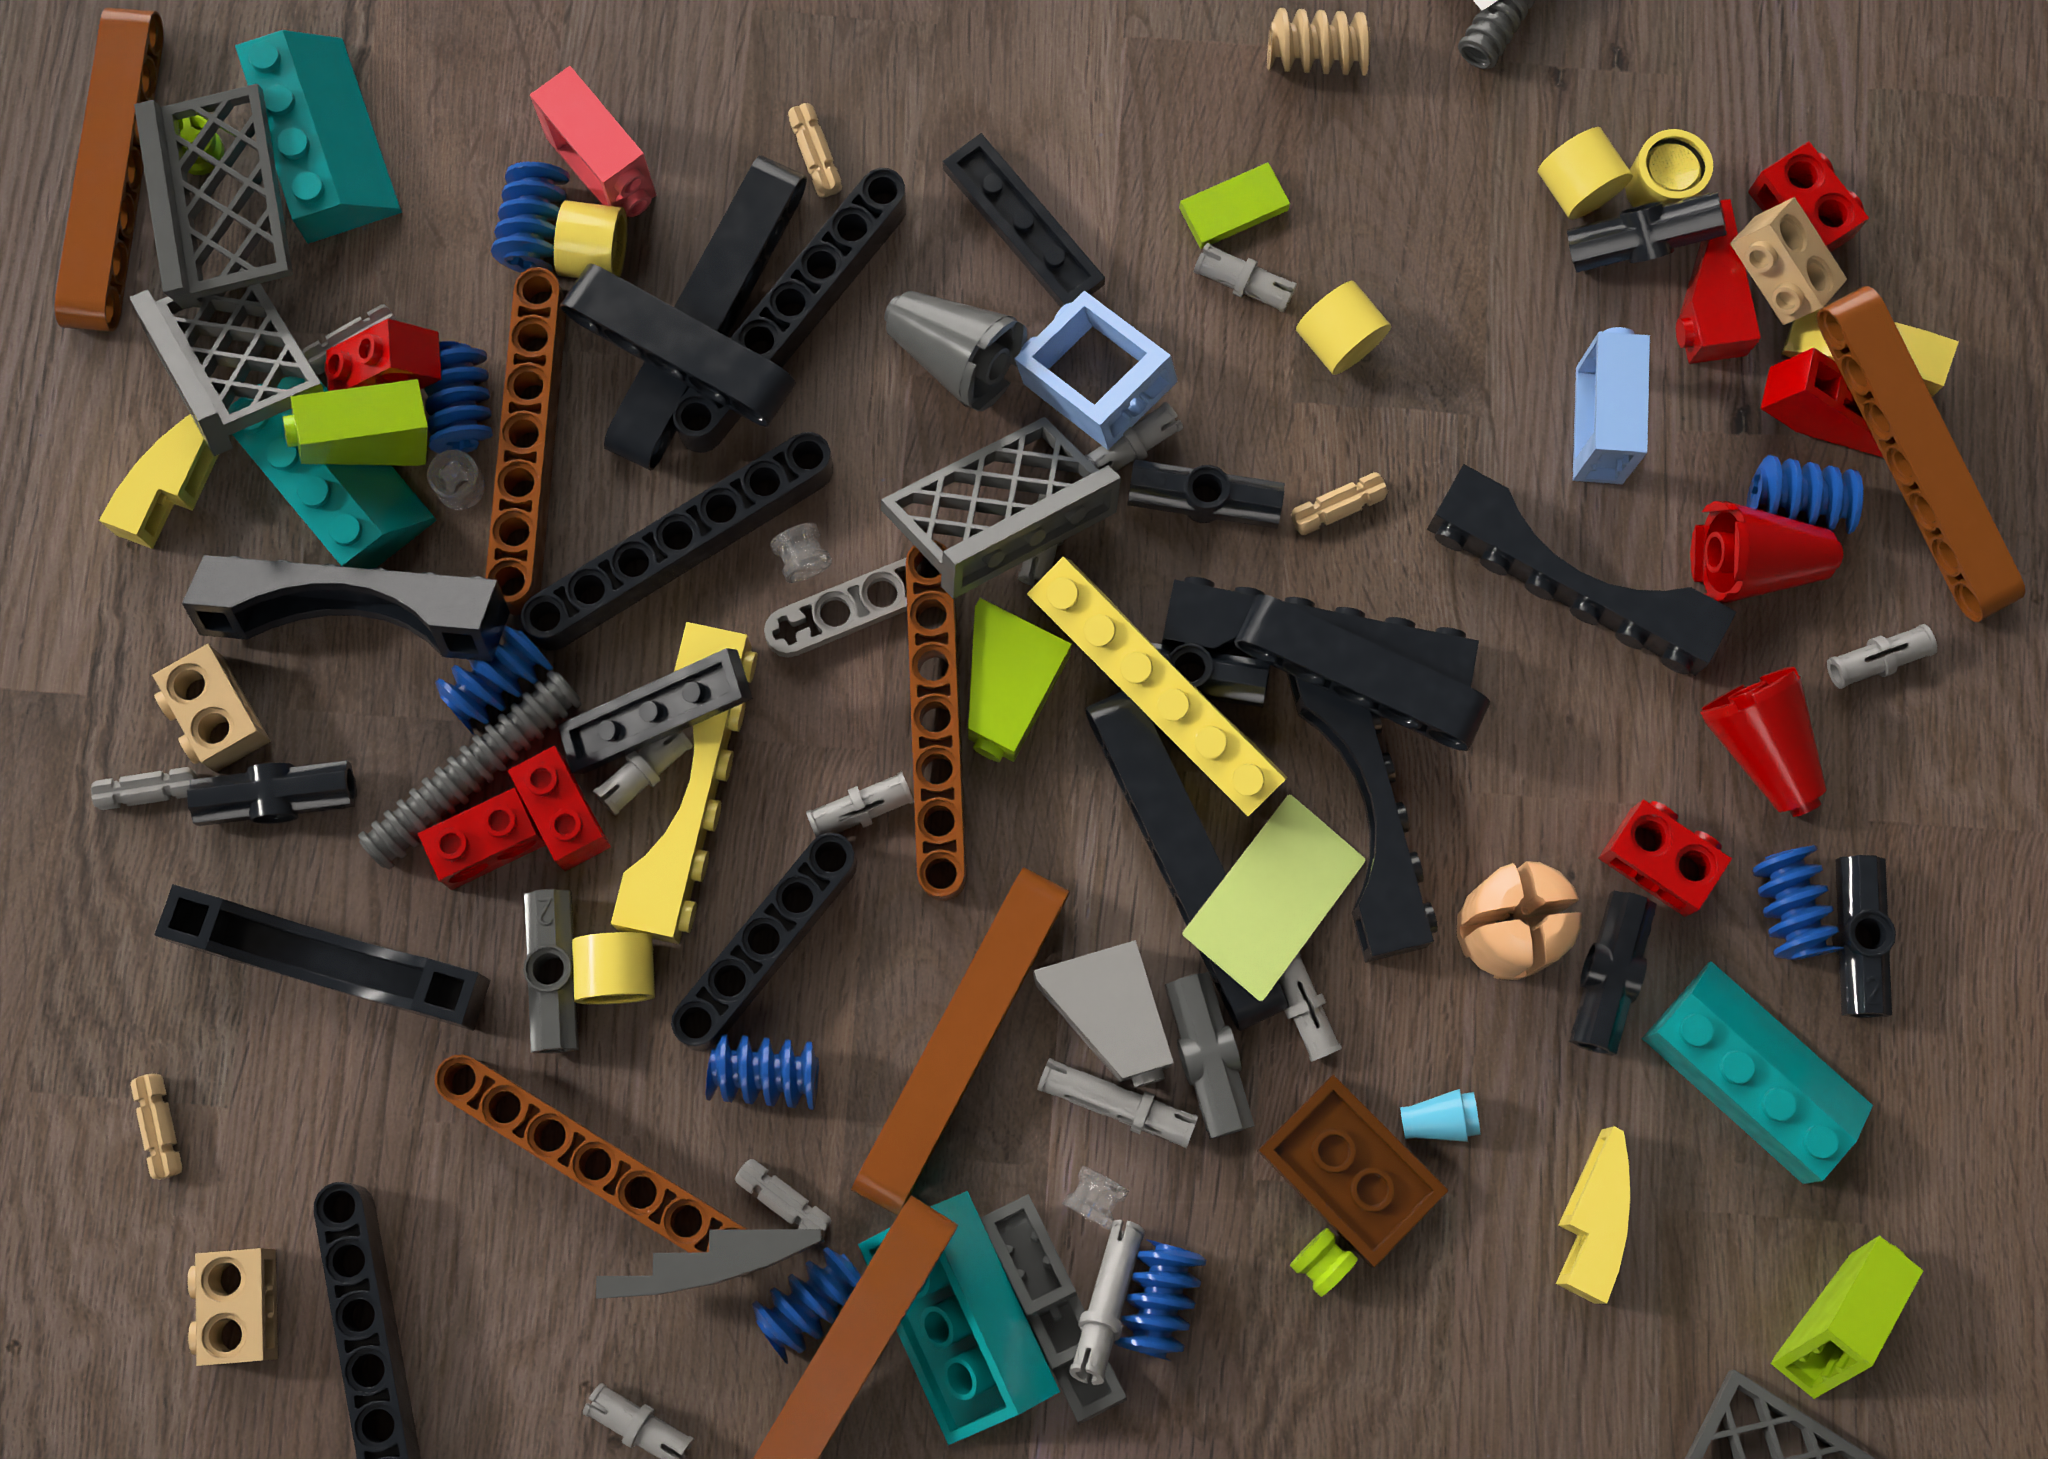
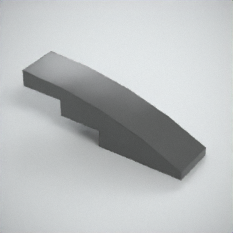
M1029 1194L981 1217L980 1219L1078 1425L1127 1401V1397L1109 1360L1104 1382L1099 1385L1092 1384L1093 1374H1090L1087 1384L1073 1378L1069 1373L1082 1333L1078 1326L1079 1320L1085 1310Z
M709 1230V1252L653 1253V1276H596V1299L662 1295L722 1283L776 1265L824 1242L825 1230Z

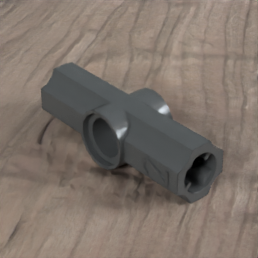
M547 889L524 893L527 958L524 961L523 972L528 982L531 1053L553 1054L579 1050L577 1003L574 1002L572 939H574L572 892L570 890ZM554 958L561 959L564 965V972L560 980L550 985L543 984L539 976L543 964Z
M1209 972L1167 983L1165 984V990L1180 1039H1177V1046L1184 1073L1189 1085H1194L1205 1130L1208 1132L1209 1139L1252 1128L1255 1125L1239 1075L1242 1067L1237 1045L1230 1027L1224 1025L1219 1001L1212 985L1213 981L1210 978Z

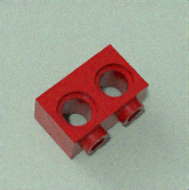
M1810 141L1764 169L1748 191L1763 212L1795 197L1830 253L1854 238L1869 219L1864 212V207L1859 197L1846 189L1835 175L1830 160L1824 154L1817 152ZM1789 178L1799 180L1805 189L1794 186ZM1819 216L1829 218L1835 227H1829L1822 223Z
M387 318L326 350L325 373L328 377V391L418 379L421 390L442 380L439 332Z
M555 745L508 770L554 861L565 872L611 848L576 778L571 773L566 759Z
M515 787L417 833L438 880L450 890H454L546 846L521 795Z
M1643 799L1630 809L1598 859L1682 916L1687 917L1701 908L1732 858L1721 851L1722 845L1712 836L1702 831H1695L1693 833L1678 823L1677 814L1669 807L1657 801L1649 803ZM1636 828H1644L1652 833L1656 843L1654 851H1646L1637 844L1635 840ZM1681 857L1689 858L1696 863L1699 869L1697 881H1690L1682 875L1679 869Z

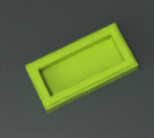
M1269 162L1181 200L1179 209L1200 249H1203L1206 243L1212 245L1288 211L1290 202Z

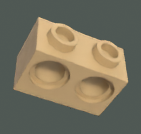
M1795 197L1756 215L1730 243L1782 325L1823 308L1847 280Z
M209 644L204 645L152 675L161 690L154 694L155 699L165 716L170 721L177 719L185 734L178 739L181 747L193 764L201 762L217 773L271 742L226 660ZM204 679L205 687L203 692L197 698L187 700L186 692L190 684L196 680ZM228 722L229 732L222 741L211 744L210 734L213 728L220 723Z
M257 1248L196 1253L195 1266H191L188 1272L189 1295L191 1299H196V1321L190 1324L188 1343L191 1354L196 1355V1366L278 1359L276 1249ZM233 1264L240 1271L241 1283L238 1289L229 1295L221 1286V1276L223 1271ZM230 1320L236 1321L242 1331L241 1341L234 1350H229L222 1341V1330Z

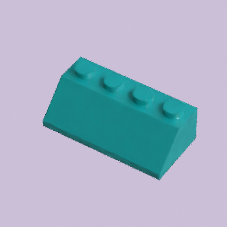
M281 30L235 45L248 86L258 84L263 89L276 172L291 218L306 242L309 244L402 213L343 39Z
M291 376L281 379L277 388L287 390L304 383L305 380ZM321 382L324 392L328 391V389ZM241 397L231 404L227 411L231 414L248 407L254 399ZM292 408L232 434L342 567L377 568L437 521L391 465L301 464L298 446L288 447L283 424L282 416L292 415Z
M1712 961L1707 963L1641 1038L1802 1184L1820 1182L1828 1176L1857 1142L1873 1107L1867 1099Z
M968 1191L931 1206V1208L954 1221L959 1226L897 1328V1333L948 1445L1015 1417L1060 1393ZM890 1228L858 1244L867 1266Z

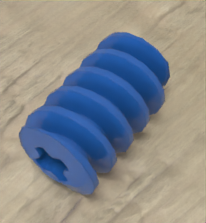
M542 162L515 163L509 166L505 173L507 185L504 186L501 194L504 203L501 204L498 210L500 222L497 223L494 231L497 240L494 241L491 247L492 256L500 264L520 273L535 267L545 268L552 272V265L540 258L554 257V245L544 240L554 239L556 226L547 221H557L560 208L551 203L564 202L567 194L565 190L555 185L567 184L570 181L569 173L560 167Z
M455 341L439 342L442 380L424 388L429 396L425 403V409L431 415L427 421L428 431L432 434L428 441V447L430 450L440 454H464L476 450L479 441H484L493 436L491 427L478 425V422L490 419L492 411L490 408L476 405V403L484 402L490 398V391L488 389L475 386V384L487 381L489 373L485 369L473 367L484 363L487 360V353L478 348H471L467 344Z
M1768 455L1762 460L1752 478L1746 506L1758 509L1759 505L1763 504L1765 505V512L1777 514L1780 508H1785V517L1796 520L1799 512L1803 511L1805 512L1806 523L1812 525L1816 524L1820 515H1825L1826 529L1831 531L1836 528L1840 518L1845 519L1846 533L1851 534L1858 526L1864 501L1863 481L1857 470L1848 469L1841 474L1838 467L1829 465L1821 471L1819 464L1813 462L1806 463L1801 469L1798 460L1789 458L1781 465L1778 457Z
M505 625L502 633L504 644H498L492 662L469 660L472 667L470 672L454 665L451 670L456 681L455 685L440 678L435 681L441 699L473 735L475 734L470 722L471 718L486 725L491 722L486 709L488 704L500 711H504L507 708L502 695L503 691L518 698L523 694L518 682L520 677L532 684L539 681L534 665L538 664L549 671L554 669L521 630L516 631Z
M1815 845L1795 848L1767 856L1763 862L1756 865L1752 870L1754 876L1770 879V881L1758 888V895L1764 898L1776 899V901L1763 909L1765 917L1781 919V922L1768 930L1769 936L1786 939L1787 941L1773 951L1776 958L1800 960L1844 949V947L1827 945L1826 943L1827 939L1840 931L1838 926L1823 925L1820 921L1832 913L1834 909L1833 906L1816 904L1815 902L1816 898L1829 891L1827 885L1810 883L1811 877L1823 871L1822 865L1808 864L1804 860L1805 857L1818 850Z
M721 1034L716 1047L712 1048L709 1057L705 1091L706 1100L710 1101L719 1086L723 1101L732 1103L739 1088H741L746 1104L753 1105L760 1090H762L766 1105L775 1106L781 1093L784 1092L789 1108H796L802 1095L805 1094L809 1109L814 1110L818 1092L820 1065L819 1058L815 1055L813 1043L807 1041L800 1056H796L791 1040L785 1039L779 1054H774L770 1038L764 1037L758 1051L752 1052L749 1037L743 1035L737 1049L731 1050L727 1034Z
M1147 1240L1155 1246V1250L1139 1251L1137 1259L1150 1269L1145 1272H1134L1131 1280L1142 1287L1144 1292L1127 1294L1125 1300L1138 1310V1314L1122 1315L1120 1319L1121 1323L1130 1329L1133 1334L1132 1336L1120 1337L1114 1344L1122 1348L1171 1361L1166 1357L1167 1353L1183 1352L1185 1347L1184 1344L1172 1336V1332L1185 1331L1190 1328V1323L1180 1317L1177 1312L1178 1310L1194 1309L1196 1304L1195 1301L1183 1293V1289L1200 1287L1201 1280L1188 1272L1189 1267L1205 1266L1207 1260L1200 1254Z
M826 1247L823 1249L826 1262L824 1269L809 1260L805 1263L809 1277L807 1282H804L794 1274H790L787 1277L791 1289L790 1295L787 1296L775 1287L770 1290L773 1308L769 1309L757 1300L752 1303L758 1326L786 1364L789 1362L785 1346L787 1345L798 1353H802L806 1350L803 1332L817 1340L822 1338L824 1334L820 1319L823 1318L833 1325L839 1315L837 1306L840 1304L844 1307L860 1280L861 1274L845 1254L839 1255Z

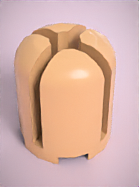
M1526 861L1518 868L1513 863L1500 867L1467 896L1461 911L1457 915V938L1466 958L1470 957L1480 969L1494 975L1496 979L1519 980L1538 973L1558 961L1574 946L1582 928V913H1560L1579 901L1574 886L1560 871L1541 862ZM1509 914H1513L1515 920L1504 921L1510 916Z

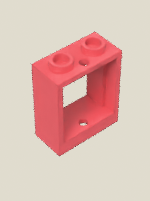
M571 66L567 67L532 92L530 97L546 139L601 205L623 207L626 217H635L645 211L650 205L652 198L656 196V192L644 153Z

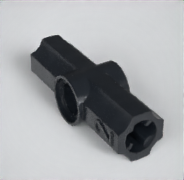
M1716 191L1665 205L1664 202L1660 201L1636 206L1620 212L1618 217L1568 229L1567 235L1572 261L1577 273L1629 260L1630 263H1637L1656 259L1673 253L1674 248L1725 236L1727 231L1719 194Z
M1134 459L1127 505L1185 514L1191 520L1199 523L1224 520L1277 529L1282 511L1285 483L1226 474L1222 469L1213 465H1201L1192 469ZM1200 486H1208L1217 492L1219 498L1213 502H1203L1195 497L1193 490Z
M1152 643L1177 670L1187 663L1198 664L1204 669L1203 676L1190 683L1207 699L1264 707L1270 664L1259 659L1209 652L1202 646L1194 643L1183 644L1178 647ZM1110 678V682H1111L1112 684H1116V683Z
M347 760L297 767L290 763L257 764L247 768V773L192 779L187 790L188 809L191 813L193 824L197 826L245 820L259 824L290 822L299 818L298 814L355 807V799L357 797L356 779L353 774L352 764Z
M1875 855L1839 857L1835 862L1838 924L1836 926H1838L1840 932L1832 936L1833 946L1844 947V949L1836 951L1839 955L1841 1016L1854 1018L1888 1017L1892 1015L1890 949L1895 943L1896 931L1894 924L1888 917L1886 858H1880ZM1857 924L1864 926L1870 932L1872 937L1870 949L1864 948L1856 940L1855 928Z
M1615 890L1609 895L1597 942H1594L1588 951L1580 978V987H1583L1584 990L1569 1041L1579 1048L1611 1056L1617 1054L1630 1003H1633L1638 997L1647 969V959L1643 958L1657 906L1656 903L1650 901L1647 897Z

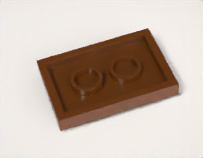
M1334 1075L1330 1076L1257 1150L1371 1268L1375 1267L1449 1191Z

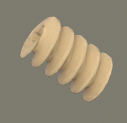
M1279 8L1269 30L1268 71H1271L1276 57L1281 58L1285 72H1290L1295 59L1299 58L1304 73H1309L1315 59H1319L1323 74H1329L1334 60H1339L1343 75H1348L1353 62L1359 61L1362 76H1366L1369 66L1371 38L1370 27H1368L1364 12H1357L1349 26L1344 11H1337L1331 25H1329L1327 14L1324 10H1318L1310 24L1305 9H1298L1292 23H1290L1286 9Z

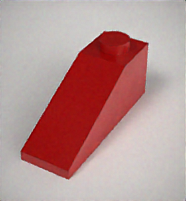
M1731 199L1720 200L1727 235L1701 241L1680 316L1676 322L1677 342L1680 348L1686 349L1689 364L1747 356L1761 339L1746 268L1730 244L1738 235Z
M1811 348L1769 367L1761 404L1763 411L1797 433L1884 458L1834 360L1816 348Z

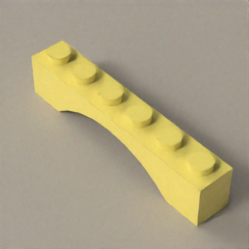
M1062 557L1027 593L1247 816L1258 808L1288 778L1153 646L1070 559Z
M686 622L674 672L725 648L738 650L747 682L751 683L757 664V652L751 651L752 646L746 634ZM745 703L693 725L694 756L690 781L682 804L665 834L643 858L623 873L611 925L618 931L646 933L652 935V939L675 944L680 943L682 932L690 933L697 908V903L690 901L694 882H702L707 870L709 851L702 849L707 830L715 831L719 821L721 801L715 800L719 780L727 781L730 775L733 751L727 750L731 730L740 731L745 713Z

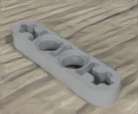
M906 558L778 609L769 616L765 623L764 633L768 646L779 656L788 658L798 656L907 611L904 583L897 575L902 571L906 572ZM927 558L922 560L917 567L919 575H921V565L929 563L932 570L936 569ZM879 581L891 583L897 590V598L894 603L883 608L873 605L867 596L871 585ZM832 600L845 603L850 609V616L847 622L837 627L825 624L820 617L824 604ZM809 609L812 610L814 625L821 634L811 637L810 627H807L796 633L797 642L792 645H788L785 639L775 640L773 636L780 632L779 623L788 620L791 627L799 626L807 622L802 612Z

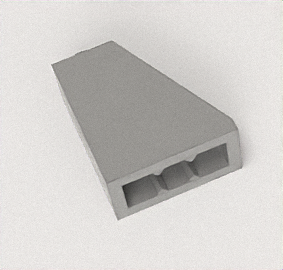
M1136 940L1034 970L1033 978L1038 990L1119 1082L1132 1079L1134 1088L1165 1079L1163 1070L1170 1068L1174 1062Z

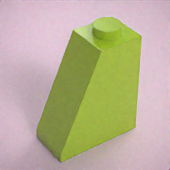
M418 379L291 396L292 415L282 416L288 447L298 446L301 464L399 466L426 464L428 426Z
M979 598L976 603L974 614L968 739L975 742L973 749L982 756L996 762H1000L1002 757L1014 762L1070 658L1072 644L982 598Z
M1880 1235L1848 1256L1776 1353L1770 1364L1813 1399L1872 1367L1923 1270L1908 1259L1898 1247L1888 1243Z

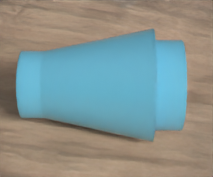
M1460 1089L1412 1106L1400 1107L1405 1139L1424 1138L1468 1142L1467 1136L1481 1135L1474 1092L1461 1094Z

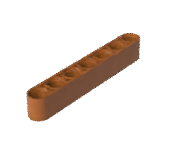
M107 7L101 14L55 294V316L57 323L62 328L113 332L119 325L144 169L134 104L155 99L164 39L162 18L157 11Z
M540 267L529 268L522 272L514 285L485 576L487 579L497 580L501 591L508 580L512 578L525 579L524 587L519 593L512 596L503 595L511 615H521L525 602L541 591L567 316L560 308V304L565 296L557 278L548 269ZM546 291L552 293L551 297L542 304L530 303L532 297L539 292ZM538 338L547 339L546 345L541 350L535 352L525 350L530 341ZM534 385L543 387L538 397L531 400L521 399V394L526 388ZM526 433H536L539 435L534 445L528 448L516 447L517 440ZM527 480L534 482L533 489L529 494L523 497L511 496L512 489L519 482ZM517 529L530 531L527 540L519 546H509L506 544L508 536Z
M1863 286L1820 309L1817 314V322L1821 334L1961 611L1970 620L1979 622L2023 598L2025 595L2023 579L1881 296L1873 288Z
M933 540L942 551L947 549L944 544ZM912 546L906 557V589L917 876L919 884L928 896L935 900L947 901L961 894L967 880L956 598L953 599L941 587L942 574L934 578H924L917 573L919 563L926 557L915 546ZM931 607L940 608L947 614L943 625L932 630L920 626L918 623L919 616L924 610ZM934 657L945 660L949 666L944 677L931 681L921 676V667L925 661ZM931 709H944L951 715L950 723L940 732H929L922 726L923 717ZM942 759L949 762L953 770L952 775L946 782L932 784L924 778L925 768L931 761ZM936 811H947L955 819L951 832L940 837L928 833L926 822L929 816ZM940 862L952 864L957 871L954 883L945 889L934 888L928 881L930 869Z
M1025 867L1022 868L859 1171L851 1191L898 1216L912 1194L1069 896V890Z
M461 1054L452 1055L444 1059L438 1066L435 1073V1086L438 1093L445 1100L688 1253L709 1252V1230H749L483 1062ZM471 1067L476 1075V1082L468 1093L458 1095L453 1089L454 1075L459 1069ZM515 1094L521 1103L519 1115L509 1123H502L497 1116L498 1103L503 1097ZM553 1122H560L566 1131L565 1141L559 1149L548 1152L541 1143L542 1132L547 1125ZM605 1150L611 1159L609 1173L604 1178L592 1180L586 1172V1161L593 1152ZM650 1178L657 1188L656 1198L650 1206L639 1209L632 1203L630 1191L638 1180ZM694 1206L702 1215V1226L696 1235L683 1237L676 1229L675 1219L683 1208Z
M910 1196L753 1459H820L959 1226L957 1223L914 1196Z

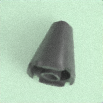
M907 291L901 296L894 297L888 304L884 319L887 322L886 331L888 335L965 407L973 408L976 411L986 410L994 405L1005 393L1011 382L1005 380L1004 377L1011 364L1017 367L1014 358L1020 353L1021 348L1027 342V328L1012 316L915 291Z

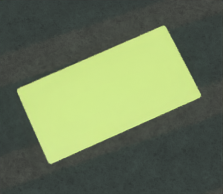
M1287 795L1185 928L1183 936L1257 1000L1263 1001L1365 863V858L1295 797Z

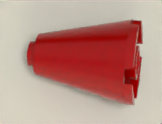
M1714 501L1706 505L1702 511L1709 513L1705 524L1695 525L1692 533L1690 560L1694 582H1703L1707 591L1705 595L1721 604L1827 580L1840 567L1843 559L1842 545L1831 530L1729 501Z
M1792 666L1759 677L1760 682L1744 687V685L1728 691L1703 706L1700 713L1704 723L1778 812L1790 811L1792 817H1797L1819 807L1822 804L1819 797L1827 789L1801 676H1799L1796 668Z

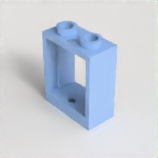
M1083 291L1072 303L1065 304L1058 311L1054 320L1038 336L1030 338L1023 345L1020 353L1014 358L1023 384L1107 450L1178 382L1170 354L1086 291ZM1092 327L1139 361L1095 405L1049 370Z
M1623 327L1609 328L1604 332H1598L1578 363L1575 383L1573 481L1623 484L1647 454L1650 335L1634 334L1633 330Z

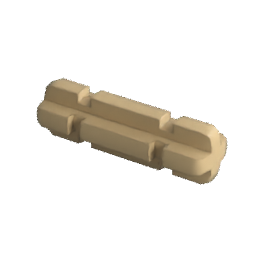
M809 103L792 107L788 112L789 121L794 134H796L808 172L812 176V182L817 195L825 198L839 193L842 190L841 179L837 168L834 167V160L821 126L818 124L814 107Z
M1373 472L1360 478V482L1357 485L1351 482L1317 497L1315 504L1309 501L1295 507L1291 514L1295 528L1299 534L1307 535L1320 529L1321 523L1327 526L1362 510V506L1365 503L1371 506L1384 500L1388 490L1381 475Z
M159 1074L139 1076L131 1081V1089L134 1101L140 1103L136 1113L144 1150H149L151 1154L146 1159L149 1174L152 1179L158 1180L176 1176L182 1172V1163L179 1151L175 1152L173 1150L177 1140L169 1103H164L162 1099L163 1096L167 1095L163 1077Z

